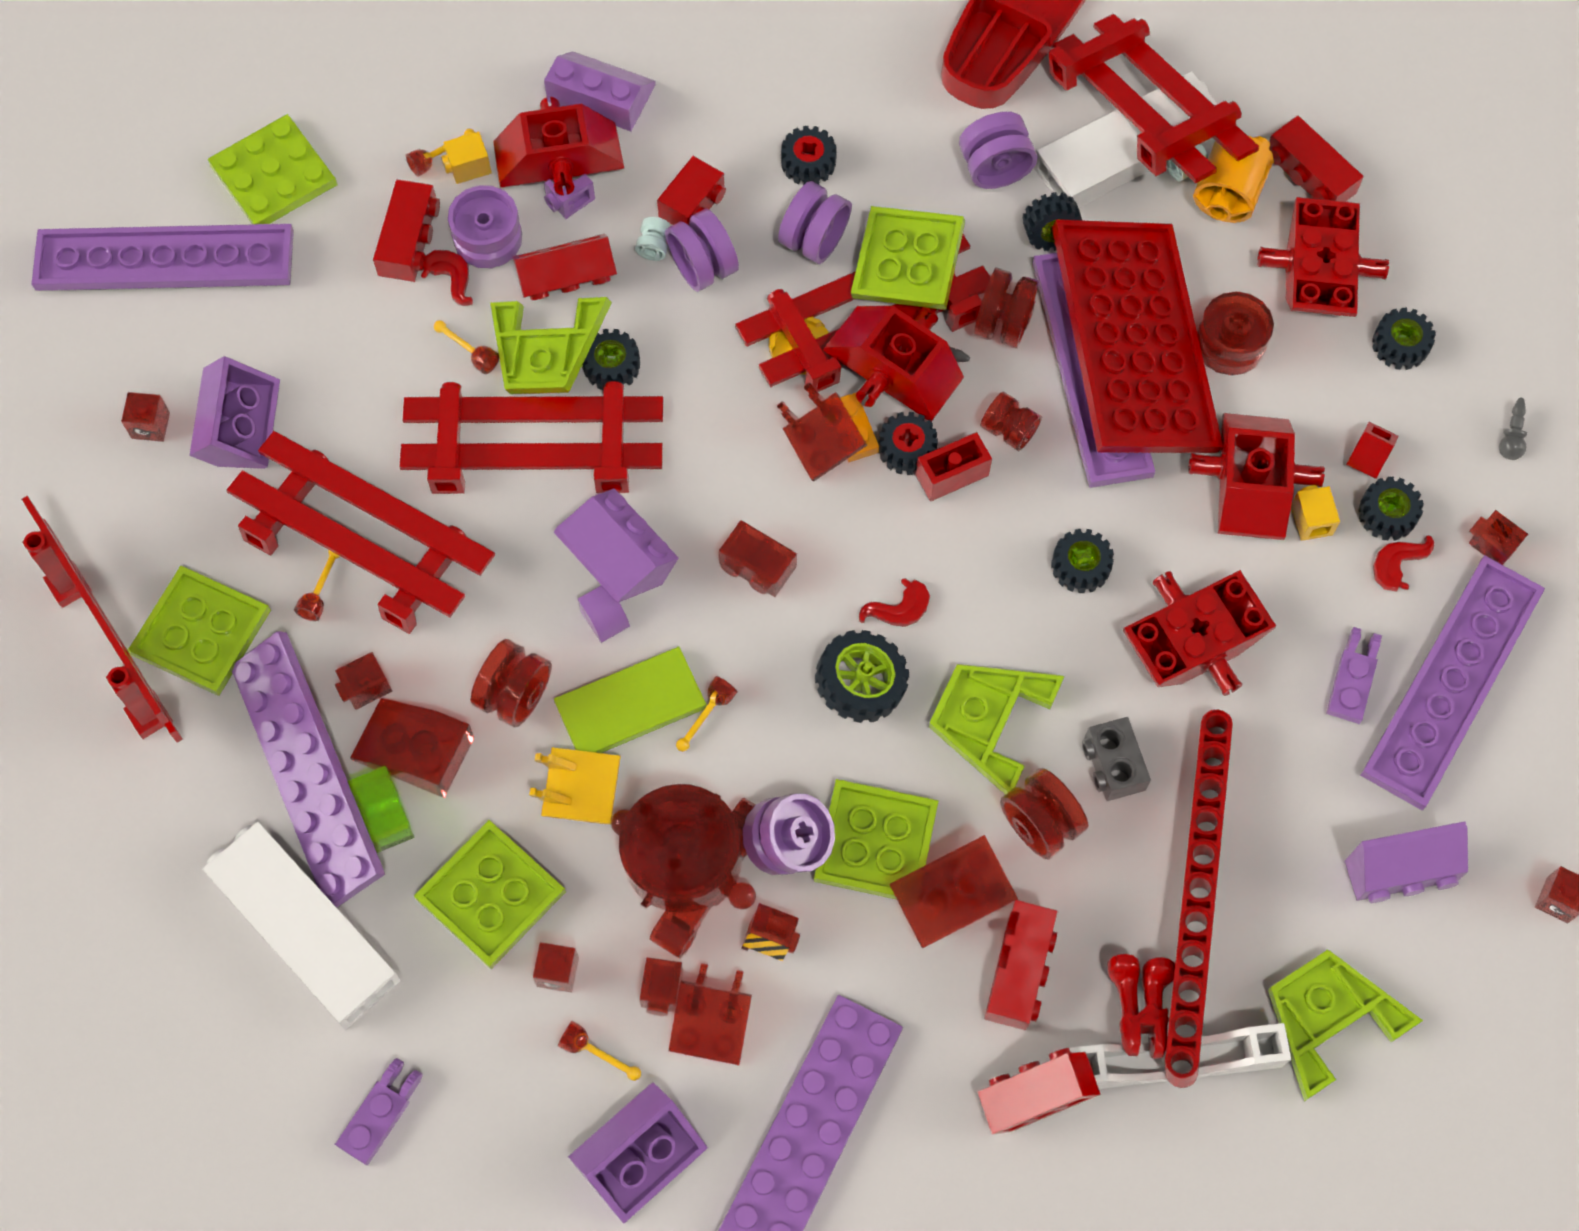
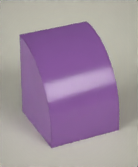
M602 585L578 598L582 615L601 643L630 627L620 602L617 603Z

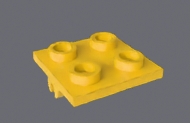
M554 747L551 748V754H548V756H544L542 753H535L534 761L544 764L549 768L546 789L541 791L536 788H530L529 796L543 801L542 817L611 825L621 756Z

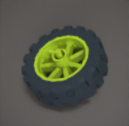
M851 630L847 631L844 636H836L831 644L826 646L816 666L815 683L819 684L817 691L821 698H825V705L831 711L833 709L838 711V716L844 719L847 717L853 718V722L862 723L864 720H869V723L875 722L881 716L885 718L890 715L893 709L900 703L908 688L909 669L905 668L907 662L904 655H899L897 652L899 648L893 642L889 644L885 641L886 637L877 634V636L871 635V631L862 630L861 633ZM853 658H861L862 662L858 665ZM844 661L851 671L839 670L840 663ZM882 673L884 682L872 676ZM843 679H849V680H850V682H849V683H850V686H849V687L845 684V682L843 681ZM869 685L881 690V692L872 695Z

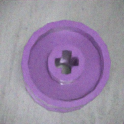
M1014 112L989 114L974 121L961 134L959 146L964 159L968 163L967 168L972 181L976 186L983 189H996L1008 186L1029 174L1037 164L1038 156L1033 143L1028 138L1029 133L1021 115Z
M813 181L807 182L797 192L784 215L778 234V242L793 251L802 248L803 255L817 264L823 263L834 251L844 234L851 215L852 203L838 194L828 197V192L824 187Z
M478 185L464 190L455 197L450 205L448 223L457 254L461 255L467 264L477 268H495L506 264L513 258L512 256L517 254L522 244V230L518 210L513 198L504 190L494 186Z
M705 208L692 215L689 225L680 221L665 230V238L672 258L681 275L693 290L699 292L714 283V275L724 279L739 270V262L733 244L725 228L711 210Z
M790 794L769 798L756 804L747 815L743 827L744 847L753 864L759 870L770 875H787L813 871L822 866L831 855L835 842L834 823L829 810L821 801L808 794Z

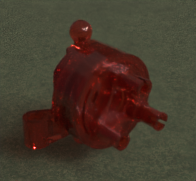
M672 784L647 793L630 810L622 809L613 814L611 827L619 835V852L628 882L643 899L641 902L642 907L647 909L650 905L665 910L651 932L650 941L681 959L691 947L697 931L711 907L719 905L726 897H728L730 904L734 908L740 910L748 909L754 904L756 900L755 889L749 883H737L741 872V863L747 855L743 842V827L747 815L756 804L746 798H742L734 810L731 811L717 793L714 794L707 789L695 785Z

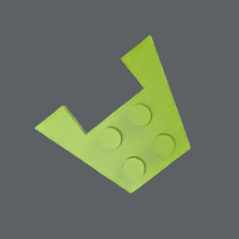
M579 298L574 328L521 330L524 306L520 302H490L505 390L509 394L569 393L612 304L609 298Z
M957 664L930 720L929 728L1008 798H1011L1025 765L994 752L997 742L1018 696L1050 710L1065 676Z
M1329 949L1268 989L1278 1023H1284L1291 1062L1304 1102L1336 1080L1315 1050V1048L1367 1013H1370L1391 1043L1423 1021Z

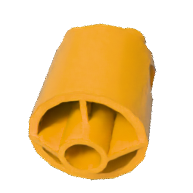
M1249 136L1259 145V151L1240 161L1233 158L1216 141L1214 142L1208 160L1217 168V173L1198 182L1193 194L1195 204L1202 212L1216 220L1230 223L1244 222L1252 216L1274 161L1272 152L1269 150L1270 142L1264 137Z

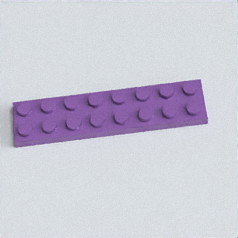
M292 224L37 229L31 285L35 291L290 285L294 230Z
M1057 253L1034 256L1033 266L1089 488L1154 478L1155 468L1151 453L1097 452Z
M1485 555L1483 556L1360 776L1422 811L1426 808L1543 594L1544 587Z
M277 631L238 660L234 665L232 673L316 885L337 908L385 875V872L287 632Z
M838 994L719 1231H804L903 1030L902 1026Z

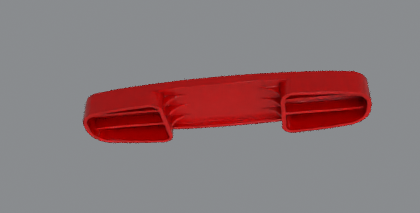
M969 0L953 30L943 55L941 77L946 91L956 99L980 109H991L1005 104L1046 57L1049 50L1053 48V44L1058 41L1086 0Z

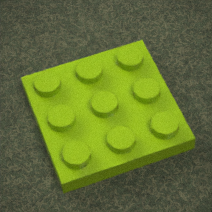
M288 114L207 159L213 171L251 224H271L338 185L334 175Z
M871 206L852 285V297L854 299L946 310L965 226L964 216Z
M180 565L128 648V651L132 656L220 696L233 674L232 670L235 663L244 656L271 609L268 605Z
M836 779L829 813L834 823L835 842L831 855L822 866L816 868L814 882L918 904L939 800Z
M488 820L414 895V898L488 968L492 969L566 893V890L495 824Z

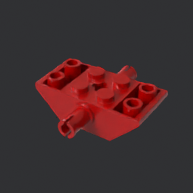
M547 97L542 99L540 102L541 110L519 113L493 141L500 188L548 181L550 179L554 181V190L557 194L564 195L563 186H566L567 195L574 191L575 187L572 179L573 176L624 169L616 123L582 103L560 106L558 99L550 97L551 106H548Z
M1296 197L1287 250L1260 246L1257 266L1285 269V299L1292 311L1356 317L1358 313V276L1386 280L1389 272V266H1387L1389 265V259L1363 258L1359 254L1360 203Z
M893 305L857 306L824 347L823 351L832 357H836L838 361L867 380L856 393L859 403H862L868 395L869 398L864 406L872 407L884 391L917 414L925 416L926 420L933 421L964 378L947 341L930 331L938 322V316L934 311L926 319L925 316L929 313L930 308H922L916 318L912 319Z
M1223 413V448L1221 449L1220 457L1191 453L1188 474L1217 476L1218 480H1220L1218 534L1285 540L1294 494V484L1322 487L1325 474H1322V472H1325V467L1295 464V432L1289 419Z
M1241 570L1191 595L1184 594L1171 571L1165 572V578L1161 574L1153 581V585L1156 586L1168 606L1123 628V632L1157 687L1181 685L1209 671L1222 691L1223 696L1229 695L1230 690L1232 693L1235 692L1243 684L1239 681L1227 661L1242 654L1276 628V624Z

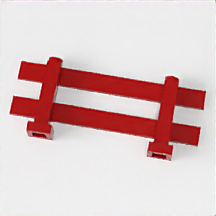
M1112 14L1094 23V29L1101 35L1083 43L1073 33L1055 42L1053 49L1049 50L1050 75L1066 91L1077 86V76L1081 74L1142 132L1137 135V159L1155 177L1166 172V161L1169 159L1195 184L1217 173V168L1194 147L1210 138H1213L1237 161L1259 151V145L1236 125V120L1242 116L1239 105L1234 101L1228 103L1226 100L1217 105L1211 103L1145 42V37L1150 35V29L1144 19L1137 21L1133 18L1124 23L1115 14ZM1122 54L1181 108L1190 119L1173 127L1104 62Z
M964 234L962 235L958 254L969 250L971 247ZM983 265L957 277L954 273L946 307L948 309L946 323L952 332L980 320L983 302L978 295L995 288L994 281ZM856 271L791 299L788 292H784L783 289H777L767 297V301L770 304L768 310L735 324L738 333L747 347L770 337L776 332L780 333L782 331L791 344L792 350L759 364V369L770 387L806 372L805 386L811 395L840 383V363L836 357H832L823 351L824 347L839 329L815 339L805 319L819 316L855 300L851 295ZM903 304L893 305L912 319H915L919 311L925 308ZM930 308L925 318H928L933 311L937 314L944 310Z
M615 381L607 382L604 385L603 396L462 397L460 384L446 382L440 388V397H404L403 423H438L437 443L401 444L399 467L400 470H428L427 481L432 494H465V479L462 470L594 469L596 493H603L612 489H616L618 493H629L628 469H662L663 443H623L624 422H663L664 399L663 396H624V385ZM603 422L602 443H460L461 423Z
M274 430L258 449V452L291 471L281 486L275 489L242 470L226 489L228 494L260 511L254 520L245 515L238 524L242 538L248 544L272 556L279 547L275 536L285 525L398 588L399 590L393 598L384 594L377 605L381 619L409 635L417 625L414 613L422 602L451 618L464 600V593L439 580L452 561L481 576L495 557V552L469 539L456 526L450 525L448 527L335 465L320 451L315 449L310 451ZM317 485L429 547V550L415 567L301 502L311 489Z
M28 496L22 498L21 500L41 530L28 533L22 542L33 560L46 575L43 577V580L61 608L82 597L123 662L124 666L111 669L105 677L116 695L126 706L123 710L139 736L145 739L161 728L166 727L177 743L183 740L173 724L172 718L157 694L148 684L92 594L91 588L76 564L69 557L53 529L42 518Z

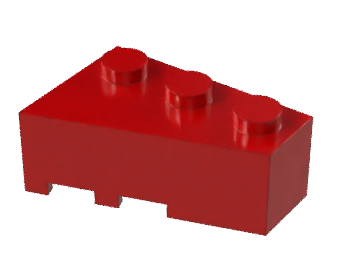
M1015 900L1008 917L984 1020L1025 1031L1030 1021L1037 1022L1042 1001L1036 1000L1039 986L1045 987L1050 966H1046L1045 961L1047 953H1053L1058 932L1053 931L1058 913L1057 910Z

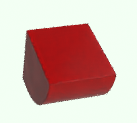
M1368 422L1347 465L1377 479L1399 436L1372 422Z

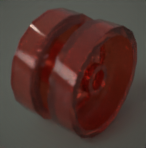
M996 267L990 277L979 309L974 336L991 340L995 336L1000 323H1003L1000 334L1001 343L1017 349L1033 315L1039 280L1026 276L1021 277L1012 294L1010 293L1013 283L1012 273Z
M1238 291L1223 293L1211 300L1204 310L1197 330L1204 364L1217 373L1233 376L1245 374L1259 364L1265 354L1274 328L1271 311L1262 300L1251 294Z
M510 639L502 640L490 652L475 679L470 698L472 706L485 713H493L497 710V716L500 721L514 728L519 727L532 714L547 687L552 670L551 661L537 653H530L526 656L524 646Z
M1039 768L1025 779V789L1014 787L1001 797L1000 804L1008 822L1023 842L1038 856L1050 860L1064 848V839L1074 841L1088 829L1089 824L1081 805L1066 785L1052 772L1045 768Z

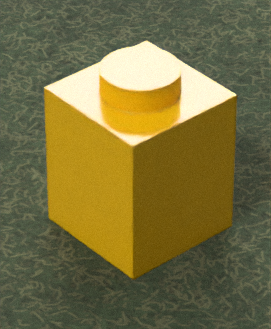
M479 131L443 142L446 154L442 155L441 159L446 174L452 173L456 184L492 174L489 157Z
M1311 485L1300 489L1296 493L1292 501L1291 510L1300 540L1333 536L1340 524V518L1330 486L1318 488V486Z

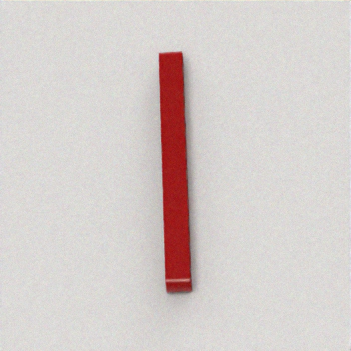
M1219 709L1210 710L1202 717L1165 1056V1076L1168 1082L1178 1088H1187L1193 1085L1197 1080L1199 1072L1233 729L1230 715ZM1212 727H1220L1224 730V732L1221 734H1213L1209 731V729ZM1209 758H1215L1220 760L1221 764L1210 766L1205 761ZM1206 790H1213L1218 793V796L1206 798L1201 793ZM1203 822H1209L1215 828L1211 831H1203L1198 825ZM1199 855H1207L1212 861L1208 864H1199L1194 858ZM1195 888H1203L1209 894L1204 898H1197L1191 894V891ZM1198 921L1204 924L1206 928L1201 932H1193L1188 929L1187 925ZM1194 955L1199 957L1202 963L1199 966L1191 967L1186 965L1183 960L1187 956ZM1185 990H1192L1198 994L1199 998L1193 1002H1187L1179 995ZM1181 1025H1189L1196 1033L1191 1037L1184 1038L1178 1035L1175 1030ZM1178 1060H1184L1191 1065L1192 1069L1185 1074H1180L1173 1070L1172 1065Z

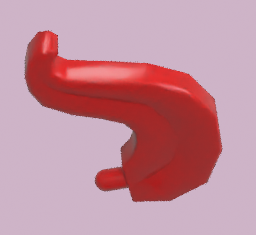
M434 250L427 254L421 277L426 278L429 273L435 276L440 274L450 276L452 300L461 306L472 305V297L465 296L469 281V267L463 257L449 250Z
M1427 535L1424 538V544L1395 542L1383 547L1377 553L1373 565L1375 581L1384 590L1397 592L1398 588L1408 590L1409 584L1401 581L1403 577L1400 566L1401 562L1427 558L1434 549L1432 536Z
M903 578L901 583L907 588L903 591L902 602L896 606L880 602H869L861 608L859 622L865 623L867 617H874L893 626L906 627L917 623L926 613L930 594L925 584L915 579L910 582Z

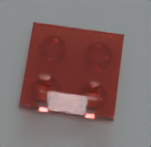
M808 383L804 386V389L809 393L810 399L816 404V408L803 417L798 418L783 401L777 404V407L783 412L781 415L789 423L782 429L810 479L814 482L866 447L867 443L838 393L835 392L824 399L813 385Z
M701 963L696 983L682 980L680 982L668 1051L740 1065L752 994L740 992L744 971H736L731 991L705 986L709 964Z

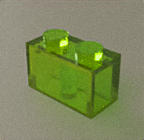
M386 766L348 781L377 853L415 838Z

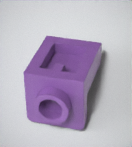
M586 174L577 180H573L574 191L567 195L566 186L563 188L564 195H559L554 190V183L550 179L544 183L546 192L544 199L548 207L553 212L558 211L567 219L595 200L593 181Z

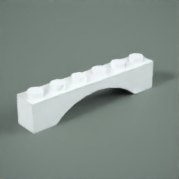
M1284 1023L1247 1027L1203 1036L1197 1078L1284 1067L1291 1060ZM1149 1043L1140 1044V1051L1137 1057L1128 1056L1122 1044H1098L1070 1048L1071 1053L1086 1052L1099 1089L1168 1081L1165 1076L1166 1051L1160 1059L1151 1058ZM1178 1060L1172 1065L1173 1070L1180 1074H1185L1192 1069L1191 1065L1184 1060Z

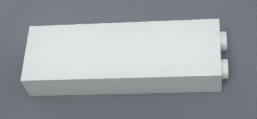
M1192 71L1183 75L1214 105L1219 104L1209 94L1205 83L1198 80ZM1159 88L1142 96L1173 127L1190 119ZM1118 109L1037 150V164L1034 167L1052 193L1057 192L1058 196L1061 193H1066L1067 197H1073L1078 208L1149 172L1137 159V135L1142 132Z
M259 822L253 826L243 828L236 835L235 841L225 850L221 849L215 852L208 859L207 865L202 868L345 1030L401 981L393 969Z

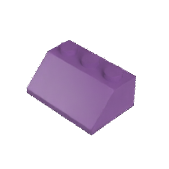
M574 51L557 56L544 79L548 102L551 103L550 97H555L558 99L560 106L582 103L614 121L617 127L630 132L656 85L655 80Z
M226 356L204 367L189 456L217 467L267 468L269 459L259 454L258 449L273 432L280 379Z
M616 489L592 496L557 526L554 531L556 536L617 603L663 585L679 559L667 543L653 531Z
M1466 822L1362 841L1345 860L1356 900L1369 899L1370 903H1378L1390 899V894L1403 892V895L1408 897L1424 892L1425 887L1437 885L1438 890H1444L1457 886L1459 884L1458 881L1468 872V828Z
M652 1082L571 1153L568 1158L624 1224L708 1147L675 1103Z

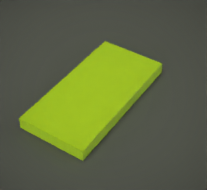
M680 646L554 698V703L574 749L595 753H603L698 713L707 706Z

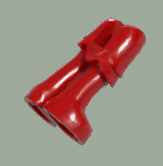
M1119 954L1109 959L1107 966L1109 978L1117 987L1121 1001L1122 1018L1119 1026L1123 1049L1128 1056L1137 1057L1140 1051L1141 1034H1148L1150 1057L1160 1059L1166 1051L1167 1026L1169 1023V1009H1163V990L1174 981L1175 964L1168 958L1155 957L1143 965L1140 973L1139 959L1134 955ZM1139 974L1145 1000V1008L1141 1012H1139L1137 992Z

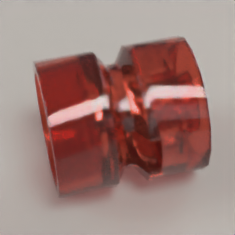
M1003 391L993 400L985 412L980 426L996 437L1003 434V441L1019 452L1035 434L1041 423L1042 416L1028 407L1020 409L1019 401Z

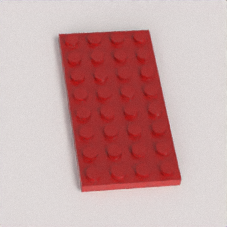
M1056 219L1052 225V231L1097 452L1218 453L1223 448L1173 224Z

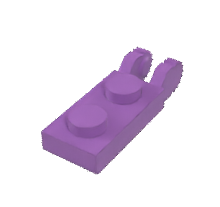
M1353 627L1346 649L1341 654L1326 714L1360 724L1364 716L1378 661L1376 656L1379 651L1382 635L1373 634L1369 640L1365 656L1355 653L1361 638V629Z
M398 1058L391 1062L382 1075L380 1082H376L335 1143L338 1148L366 1166L369 1165L410 1102L408 1100L423 1076L422 1073L414 1070L407 1077L399 1094L389 1089L401 1073L404 1062Z

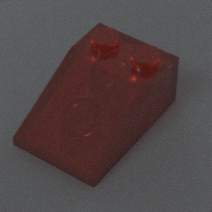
M381 698L350 759L445 798L475 737L470 725L435 710Z
M985 835L889 884L922 949L1014 904L1015 900H1019Z

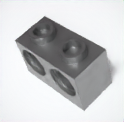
M1124 717L1088 727L1084 737L1085 740H1082V748L1086 759L1093 762L1096 772H1093L1094 783L1097 791L1104 793L1106 802L1146 791L1151 778L1129 718ZM1110 739L1116 744L1117 748L1112 750L1106 749L1101 745L1100 740ZM1120 770L1127 775L1128 780L1124 782L1117 781L1111 772Z

